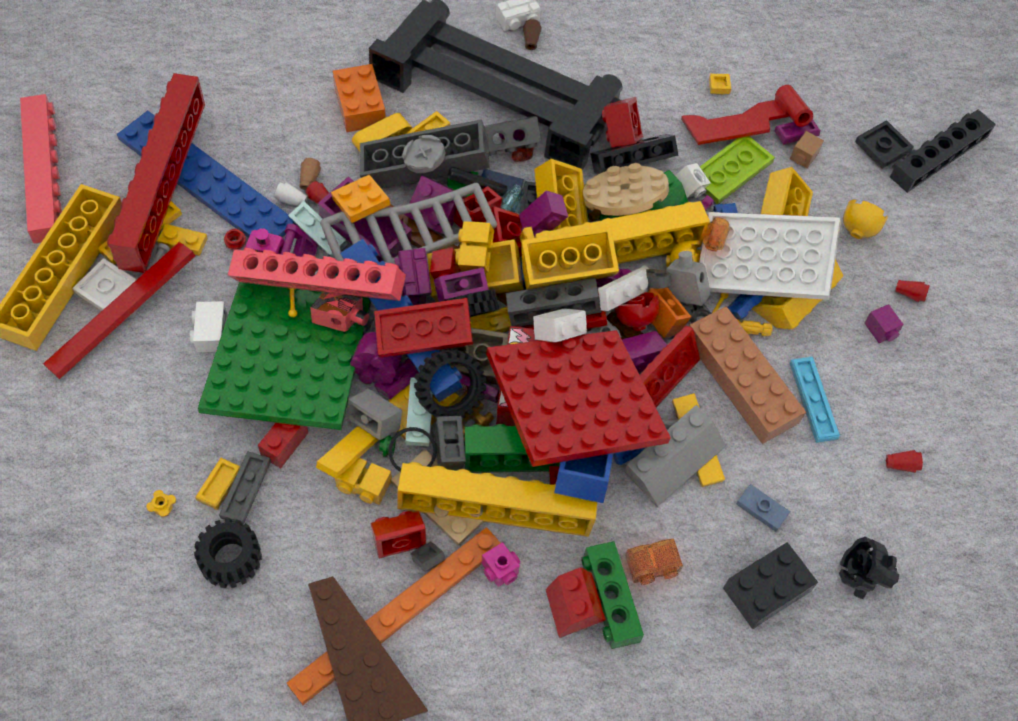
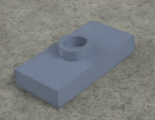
M752 484L747 487L736 503L775 532L791 512Z

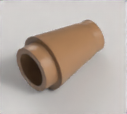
M305 158L301 162L299 185L301 189L306 190L312 182L316 181L321 171L318 160Z

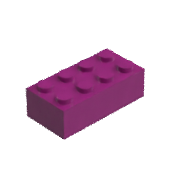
M348 176L332 191L354 181ZM331 192L318 203V213L323 219L342 212L332 199ZM389 216L375 217L392 258L398 255V251H402L403 248ZM366 218L354 222L360 240L364 239L367 245L372 244L378 253V256H376L379 262L384 261ZM343 221L331 225L334 230L352 244ZM401 221L405 233L408 237V240L411 243L412 229H410L406 224H404Z

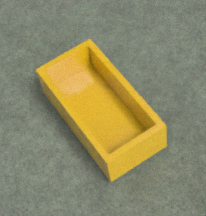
M515 240L492 243V249L487 251L491 253L489 273H485L488 289H495L496 294L524 290L519 248ZM428 253L431 296L436 302H439L434 278L430 274L432 253Z

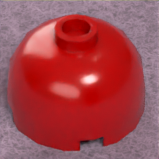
M644 292L615 307L616 316L625 326L633 327V330L636 331L644 330L658 316L659 296L656 295L654 297L653 292Z

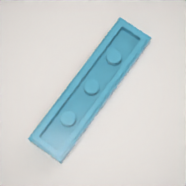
M813 357L792 359L790 366L816 443L838 440L840 434Z

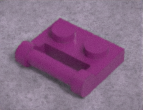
M287 224L285 229L286 236L280 254L282 255L283 252L290 253L294 238H296L293 254L302 257L303 254L315 256L318 244L297 225Z

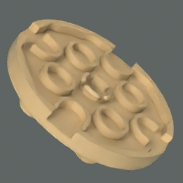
M633 163L624 167H609L607 171L588 180L583 188L584 202L590 210L598 209L601 210V214L613 216L630 215L651 209L654 202L658 200L662 202L669 193L668 178L663 171L641 166L639 163Z

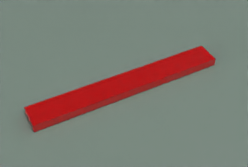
M179 241L46 360L43 365L58 379L62 378L196 256L194 252Z

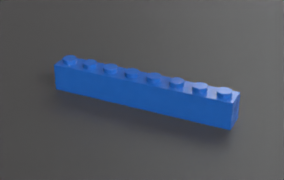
M364 239L340 253L343 259H352L357 261V263L372 261L378 265L385 266L384 261L379 262L376 256H378V253L372 244L367 245ZM381 276L376 279L375 283L380 280ZM401 295L400 301L369 298L377 311L413 306L407 295ZM440 351L407 354V356L420 373L418 368L420 364L424 366L425 362L423 360L426 357L431 358L433 352L440 353ZM447 363L441 366L433 375L430 390L438 402H441L462 388L460 383L462 376L455 366L451 368Z

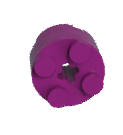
M370 332L363 335L362 339L358 342L350 364L356 368L355 373L360 376V381L365 384L377 383L378 381L391 384L398 370L402 355L379 358L376 332Z

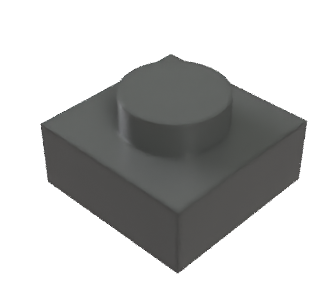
M431 541L410 553L413 562L424 571L435 567L445 560L444 552Z

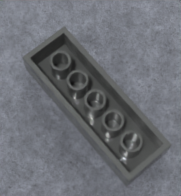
M482 119L360 143V177L370 175L381 189L419 182L421 176L431 179L446 177L451 167L467 172L490 168L488 135ZM422 135L438 137L444 145L446 152L441 165L427 173L410 171L406 167L402 156L408 142L411 140L415 141Z

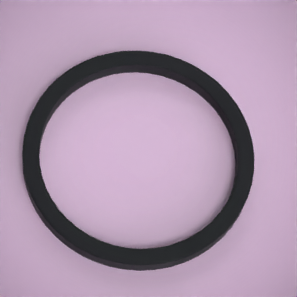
M409 427L400 430L394 435L389 444L388 455L395 469L401 472V468L397 466L392 456L393 444L401 434L408 431L421 432L430 439L433 446V456L427 467L433 465L436 459L437 448L434 439L427 431L417 427Z

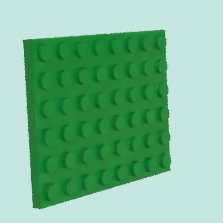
M239 282L198 405V412L200 414L342 430L356 370L350 363L358 342L364 335L366 325L362 326L354 322L348 331L343 332L312 323L310 307L323 292L295 289V310L297 311V316L292 318L288 314L290 310V290L288 288ZM362 297L363 311L369 313L371 301L368 297Z

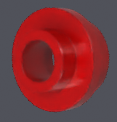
M238 229L227 231L224 236L225 246L232 250L242 248L246 243L245 234Z

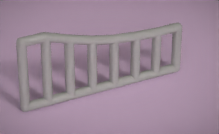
M473 183L423 201L383 208L364 217L368 222L384 262L395 264L375 217L389 216L403 250H413L398 216L400 214L412 213L425 243V246L420 248H425L426 255L432 253V251H437L459 242V233H453L441 206L443 203L453 200L462 221L472 222L462 197L474 193L487 221L485 223H490L493 229L496 228L497 222L480 185ZM433 207L446 238L433 242L420 210ZM343 211L320 221L332 254L337 261H343L331 225L343 221L352 244L354 245L360 241L354 223L349 221Z

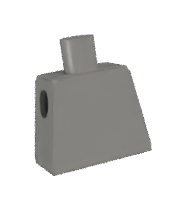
M680 252L679 259H675L667 268L666 272L671 274L672 284L668 288L679 302L702 306L711 296L706 267L703 263L692 261V252Z

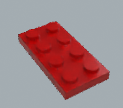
M467 298L374 311L379 358L473 345Z
M685 326L677 333L674 339L661 350L660 354L640 374L656 408L700 360L694 330L689 326Z

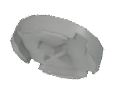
M422 135L418 137L419 139L408 142L402 156L406 167L410 171L427 173L439 167L443 162L446 152L444 145L438 137Z

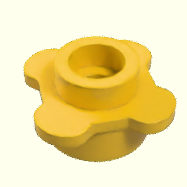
M157 490L153 493L154 497L151 502L147 503L146 508L149 512L154 511L157 515L165 517L171 512L173 504L176 503V498L174 495H166L162 490Z

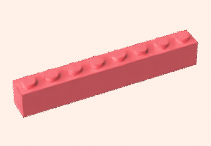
M46 94L20 98L27 231L34 244L43 241L59 217V213L62 212L61 203L58 200V196H61V191L56 179H60L58 168L55 166V163H58V155L56 150H54V147L57 146V139L55 134H53V130H56L54 118H52V115L55 114L53 103L48 101Z

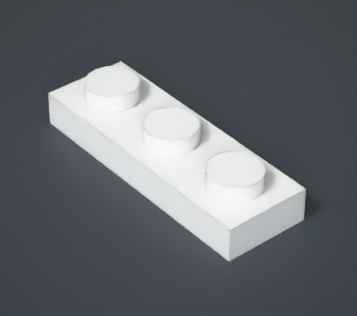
M637 269L598 288L601 310L609 311L648 291L646 269Z

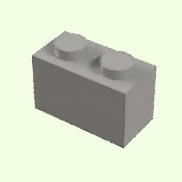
M370 389L348 399L346 418L377 439L381 440L400 429L402 410Z

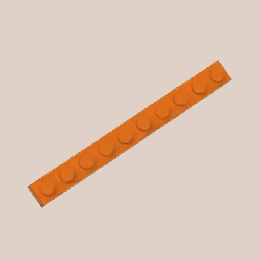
M486 527L365 622L379 642L383 643L479 567L482 563V555L499 545L500 541ZM327 651L286 683L302 705L335 680Z

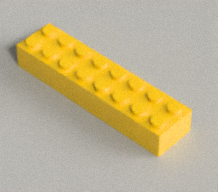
M80 184L1 301V339L35 351L38 350L74 294L72 288L85 277L99 255L98 247L108 240V236L113 233L115 218L121 212L122 201L119 196Z
M701 201L687 202L683 205L667 206L662 209L647 210L642 213L624 215L612 219L606 218L602 221L586 222L582 225L566 226L552 231H542L537 233L535 238L611 227L617 262L621 264L669 254L677 243L684 240H699L700 245L696 246L697 248L701 247L710 220Z
M417 462L402 463L397 493V509L435 514L434 508L437 506L441 510L449 511L447 516L483 520V522L589 537L596 520L597 502L554 493L556 484H544L539 480L523 481L513 476L506 478L495 477L491 473L475 474L465 469L457 471L447 470L443 466L427 467ZM481 505H482V507H483V513H482L481 516H479V517H473V516L470 515V514H479L480 511H481Z

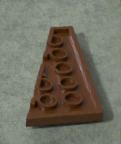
M332 576L309 583L308 587L347 721H401L428 712L423 702L336 579Z

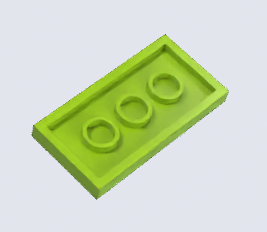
M750 136L737 138L700 166L710 181V184L705 188L706 192L704 194L711 197L718 205L772 164L775 157Z

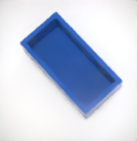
M613 453L560 462L554 493L604 503Z

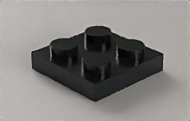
M887 120L859 135L855 141L882 169L907 155L914 148Z

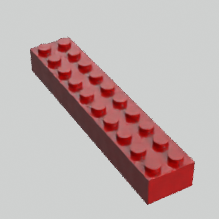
M173 73L171 81L167 83V92L165 97L161 98L160 110L154 117V126L148 132L146 146L142 148L141 160L135 166L133 180L129 182L128 194L122 200L119 216L115 218V228L113 233L108 236L107 245L111 249L118 269L145 273L205 107L204 97L197 76Z

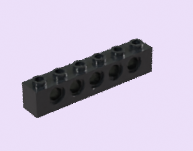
M979 109L971 114L967 113L961 121L952 123L945 132L940 131L933 140H927L918 150H912L905 159L897 160L892 166L893 171L890 178L908 193L988 138L996 124Z

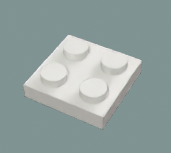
M103 258L72 289L75 294L102 311L137 279Z

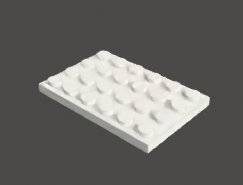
M709 212L708 218L710 223L704 237L699 263H703L706 267L710 292L829 300L841 224L840 218Z

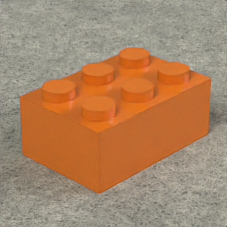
M372 64L332 71L334 88L346 132L362 130L386 118L384 103Z

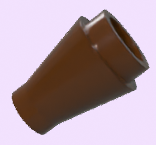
M529 19L523 25L525 48L528 50H535L537 48V42L542 30L540 22L535 19Z

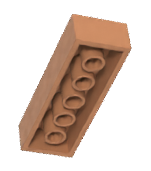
M727 306L689 325L694 330L701 361L762 444L800 423L806 411Z

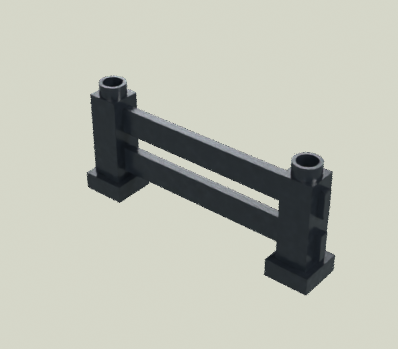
M422 0L385 42L376 39L369 47V64L373 65L378 82L404 93L411 85L412 70L414 67H417L526 117L537 116L539 123L549 127L544 157L581 168L582 170L588 162L590 147L595 145L604 132L606 123L602 117L604 106L621 101L619 97L623 86L616 76L606 74L600 77L596 75L589 86L446 24L450 11L448 6L441 0H432L431 2ZM434 44L440 45L575 106L572 110L564 108L433 50L431 47Z

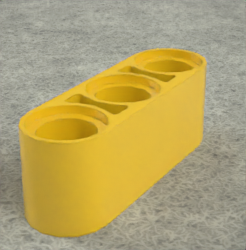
M395 113L358 131L352 137V143L360 152V143L404 135L412 129V126L401 113Z

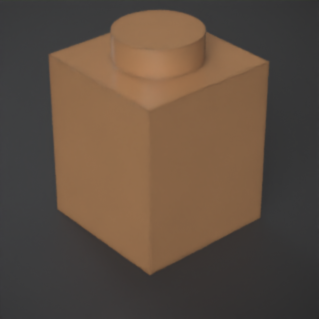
M806 131L795 145L790 159L808 168L819 154L824 140Z

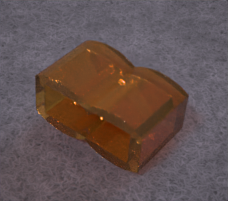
M674 538L628 549L625 554L633 582H640L641 585L654 582L656 577L664 576V579L674 578L679 575L678 572L683 567Z

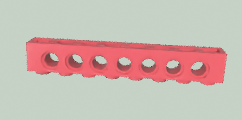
M251 248L234 250L228 276L243 283L400 301L406 277V274L399 269V266L392 263H385V266H382L372 261L357 263V261L347 258L343 259V261H337L335 258L328 256L318 259L309 254H303L302 257H299L289 252H283L281 255L270 250H263V253L257 252ZM381 276L380 280L375 283L376 279Z

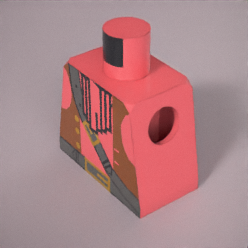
M323 292L310 307L312 323L343 332L348 331L354 322L365 326L370 316L369 313L363 311L361 296Z

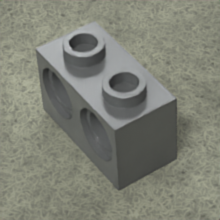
M437 417L434 426L437 465L443 466L447 470L457 471L463 469L466 460L462 417Z

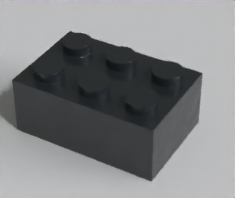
M786 542L730 577L723 589L750 627L754 629L810 593L818 581L790 544Z

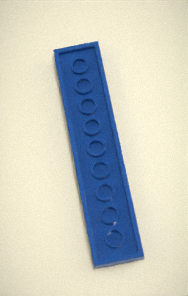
M147 110L117 133L118 139L141 156L142 148L146 146L148 141V132L154 126L155 115ZM191 143L177 184L233 227L243 232L248 238L253 230L266 229L268 233L283 238L286 235V225L295 224L288 216L289 214Z

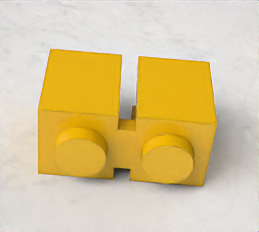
M463 221V229H460L458 234L459 242H462V245H460V250L456 251L455 258L456 264H458L462 271L484 268V272L489 273L491 253L487 251L492 249L494 229L490 223Z
M359 458L335 479L336 487L341 492L355 495L357 493L362 501L369 504L374 502L380 505L391 484L392 475L390 470L371 463L368 469L365 468L367 461Z

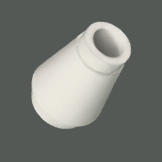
M280 182L274 198L278 199L281 203L299 206L303 201L307 202L308 195L287 182L285 184Z

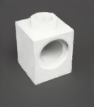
M697 163L686 165L675 175L682 183L687 198L701 196L706 192L705 188L710 184V181Z

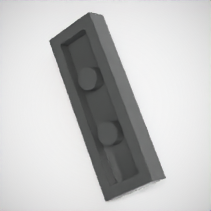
M247 451L220 511V519L231 518L233 523L237 519L244 525L271 463L269 457Z

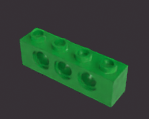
M615 541L586 547L584 556L581 557L583 569L592 573L606 619L603 621L605 627L602 628L605 641L610 642L611 649L640 643L644 633ZM598 569H607L609 571V575H601L598 572ZM612 591L616 594L617 598L609 599L606 597L605 592ZM620 615L624 622L617 623L612 619V616Z

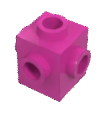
M503 542L482 555L481 564L485 568L483 572L490 582H495L497 587L504 583L509 585L518 578L520 560L515 552H510Z

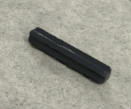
M451 167L448 171V179L465 185L478 183L481 189L488 186L501 197H504L507 193V185L455 167Z

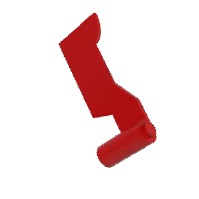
M783 85L776 91L775 100L757 103L742 114L708 120L698 115H683L681 120L696 143L701 145L770 133L769 121L790 117L796 126L804 127L812 121L813 112L791 85Z

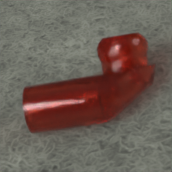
M524 145L523 148L517 149V151L512 153L513 161L523 162L530 160L533 157L534 147L525 148Z

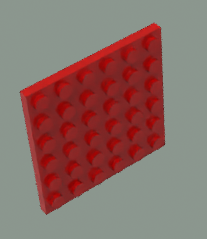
M617 330L579 335L558 342L539 340L487 347L486 355L532 467L669 443L671 437Z

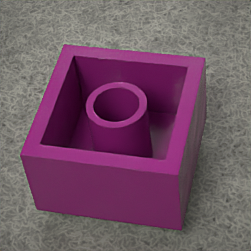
M421 176L409 204L455 190L431 178ZM453 200L441 204L451 228L454 224L456 209ZM433 207L420 210L426 226L444 234ZM412 213L404 214L405 216L414 220Z

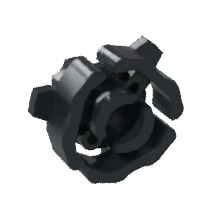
M866 536L857 539L844 552L840 561V565L848 569V571L841 569L839 572L842 582L855 588L854 596L860 599H864L867 592L873 591L876 584L885 588H892L894 584L898 583L900 574H898L897 568H895L897 557L888 556L885 545Z

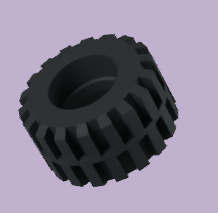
M231 518L225 519L224 523L217 520L215 521V526L211 527L208 525L205 527L206 533L201 532L198 538L200 541L195 542L194 547L196 551L194 552V557L206 580L209 579L211 584L216 586L219 583L221 588H226L227 584H230L231 588L237 587L236 583L241 582L242 585L247 583V577L252 579L255 576L254 569L259 570V560H262L261 548L256 534L253 530L251 531L250 526L246 523L243 525L237 519L232 523ZM236 544L242 547L240 555L231 562L221 563L215 560L217 552L226 545Z

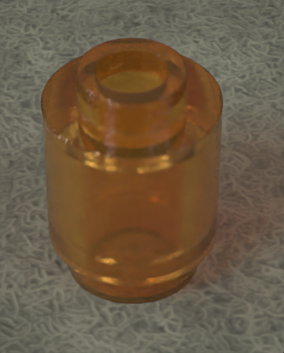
M717 217L709 223L702 241L708 250L717 251L723 249L730 231V224L727 220Z

